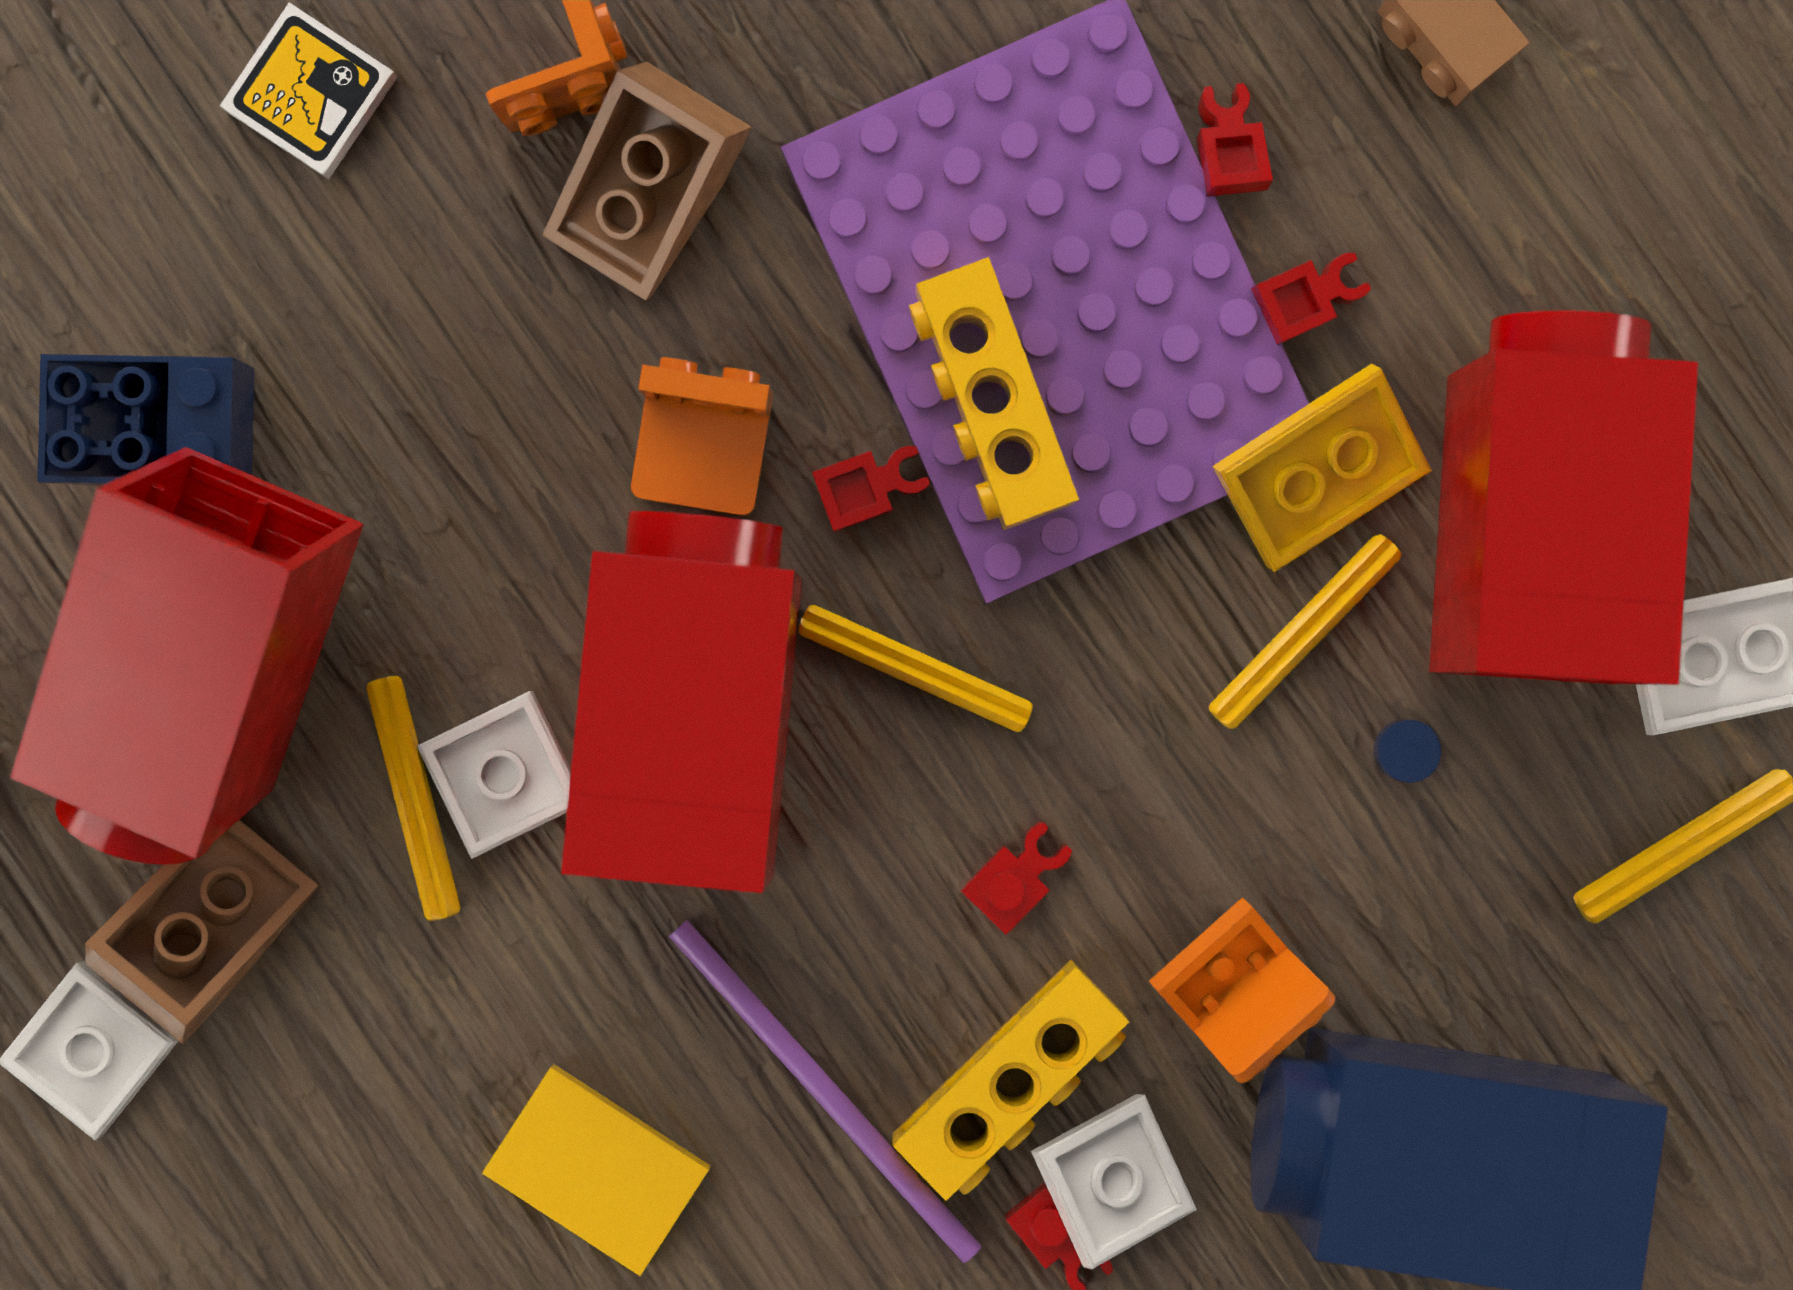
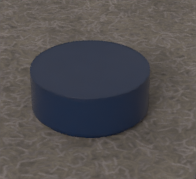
M1397 720L1386 725L1378 734L1374 744V757L1379 769L1386 776L1397 781L1413 783L1427 778L1435 771L1441 758V745L1436 733L1428 725L1416 720Z

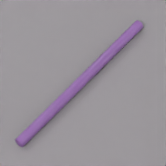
M688 920L682 923L668 937L963 1263L969 1261L980 1250L981 1244Z

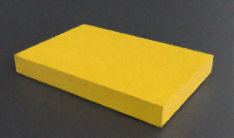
M1372 363L1212 466L1265 565L1273 572L1281 569L1432 471L1382 369Z
M553 1064L482 1174L641 1276L704 1179L711 1165Z

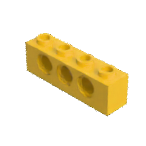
M990 258L981 259L916 283L918 302L908 305L921 342L932 338L940 362L930 365L942 400L946 401L954 398L963 422L953 425L954 433L965 461L976 458L985 482L975 485L987 520L999 518L1004 531L1074 505L1079 500ZM972 323L982 329L986 337V344L975 353H963L953 346L949 335L957 325ZM985 382H993L1003 387L1008 396L1007 407L995 414H987L980 411L972 399V392L978 385ZM1008 441L1022 444L1030 455L1029 468L1020 474L1014 475L1003 472L997 466L994 457L995 450L1000 444Z
M1071 959L892 1133V1146L945 1201L957 1190L966 1195L988 1174L990 1167L986 1162L1003 1145L1010 1151L1017 1147L1031 1133L1036 1125L1031 1118L1048 1101L1053 1106H1057L1077 1088L1081 1079L1076 1074L1093 1057L1102 1062L1117 1050L1126 1038L1122 1029L1129 1023V1020ZM1055 1024H1067L1076 1030V1040L1073 1046L1068 1051L1060 1054L1047 1051L1042 1046V1038L1046 1030ZM1019 1068L1031 1076L1030 1087L1021 1096L1007 1097L996 1088L999 1076L1008 1069ZM964 1113H974L985 1120L986 1128L979 1138L972 1141H964L958 1139L952 1133L951 1125L953 1121Z

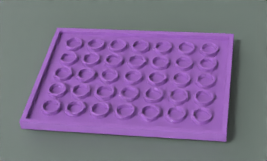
M1126 0L1104 1L781 146V152L913 445L917 446L922 465L985 604L1227 496L1212 466L1309 404L1282 343L1277 345L1253 295L1251 288L1255 286V283L1215 196L1206 197L1203 169ZM987 257L990 258L1079 497V500L1072 506L1004 531L999 518L988 521L984 514L975 485L985 482L977 459L973 458L965 461L953 429V425L963 422L954 398L943 401L930 366L940 362L932 338L921 342L908 305L918 302L916 283ZM972 323L957 325L949 335L953 346L963 353H975L986 344L984 332L980 327ZM982 383L972 392L975 406L984 413H999L1008 405L1007 393L997 383ZM1008 441L1000 444L995 450V462L1003 472L1014 475L1020 474L1029 468L1030 455L1022 444Z

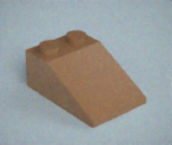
M648 62L618 70L542 236L645 301L649 300L725 183L752 127Z
M238 820L214 841L209 850L201 857L185 863L163 865L85 943V964L174 1038L184 1044L244 978L318 889V884L242 821Z

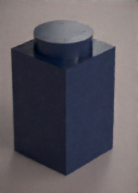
M1309 1028L1305 1058L1279 1054L1274 1058L1270 1066L1266 1068L1258 1098L1252 1140L1251 1191L1255 1209L1259 1212L1283 1215L1316 1261L1508 1290H1642L1668 1107L1605 1072Z

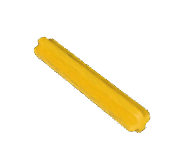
M1382 534L1373 536L1210 703L1209 710L1211 714L1226 728H1236L1400 560L1402 554L1397 546Z
M810 605L806 609L799 624L798 632L801 636L1015 732H1021L1025 728L1032 713L1033 704L1030 701L817 605Z
M388 676L373 680L367 684L366 690L424 916L428 921L448 918L460 911V903L423 759L417 748L419 743L403 681L399 676Z
M1774 769L1576 892L1573 900L1577 909L1588 922L1594 924L1603 921L1792 803L1793 777L1786 770Z

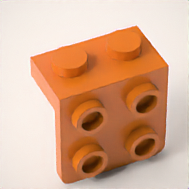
M562 0L581 57L494 87L486 92L490 108L510 132L521 131L523 136L537 135L557 125L556 118L578 110H580L582 115H591L599 112L617 71L620 70L617 61L628 58L615 21L612 20L606 3L595 6L592 0Z
M661 357L659 367L642 364L638 390L645 397L631 480L632 493L642 500L740 516L752 513L756 505L774 396L770 385L760 384L761 374L738 368H723L722 377L699 374L697 373V363L677 358Z
M1243 897L1149 980L1150 984L1239 1083L1251 1080L1257 1073L1269 1067L1274 1058L1305 1030L1316 1025L1323 1014L1335 1002V995L1287 948L1258 912Z

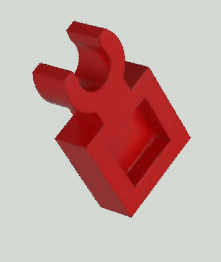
M1237 83L1231 94L1233 107L1224 108L1219 106L1214 99L1212 86L1204 87L1199 99L1198 111L1200 117L1210 126L1209 128H1201L1196 138L1200 164L1204 173L1206 197L1267 191L1273 181L1262 122L1244 124L1243 117L1250 103V94L1244 83Z
M1344 253L1330 261L1323 268L1321 276L1318 275L1312 260L1251 288L1277 345L1337 318L1331 301L1337 304H1350L1368 294L1371 290L1368 282L1356 288H1348L1340 279L1341 269L1358 260L1355 253Z
M904 446L897 449L889 458L888 463L878 468L872 452L868 451L812 472L834 533L893 512L887 496L889 493L897 491L904 495H917L930 486L928 477L909 482L904 480L899 473V467L905 460L919 456L917 446Z
M1043 821L1029 828L1023 841L1024 850L1017 857L1003 844L960 889L1005 935L1050 891L1038 878L1041 872L1063 866L1071 856L1072 850L1066 844L1061 846L1052 856H1043L1038 852L1037 841L1049 828Z
M1044 1182L1005 1214V1219L1045 1269L1060 1258L1064 1262V1273L1069 1287L1072 1290H1087L1086 1284L1077 1275L1082 1263ZM1110 1259L1099 1265L1107 1276L1113 1272Z

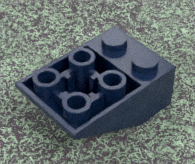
M40 354L37 482L103 486L185 447L252 475L254 368L233 357Z

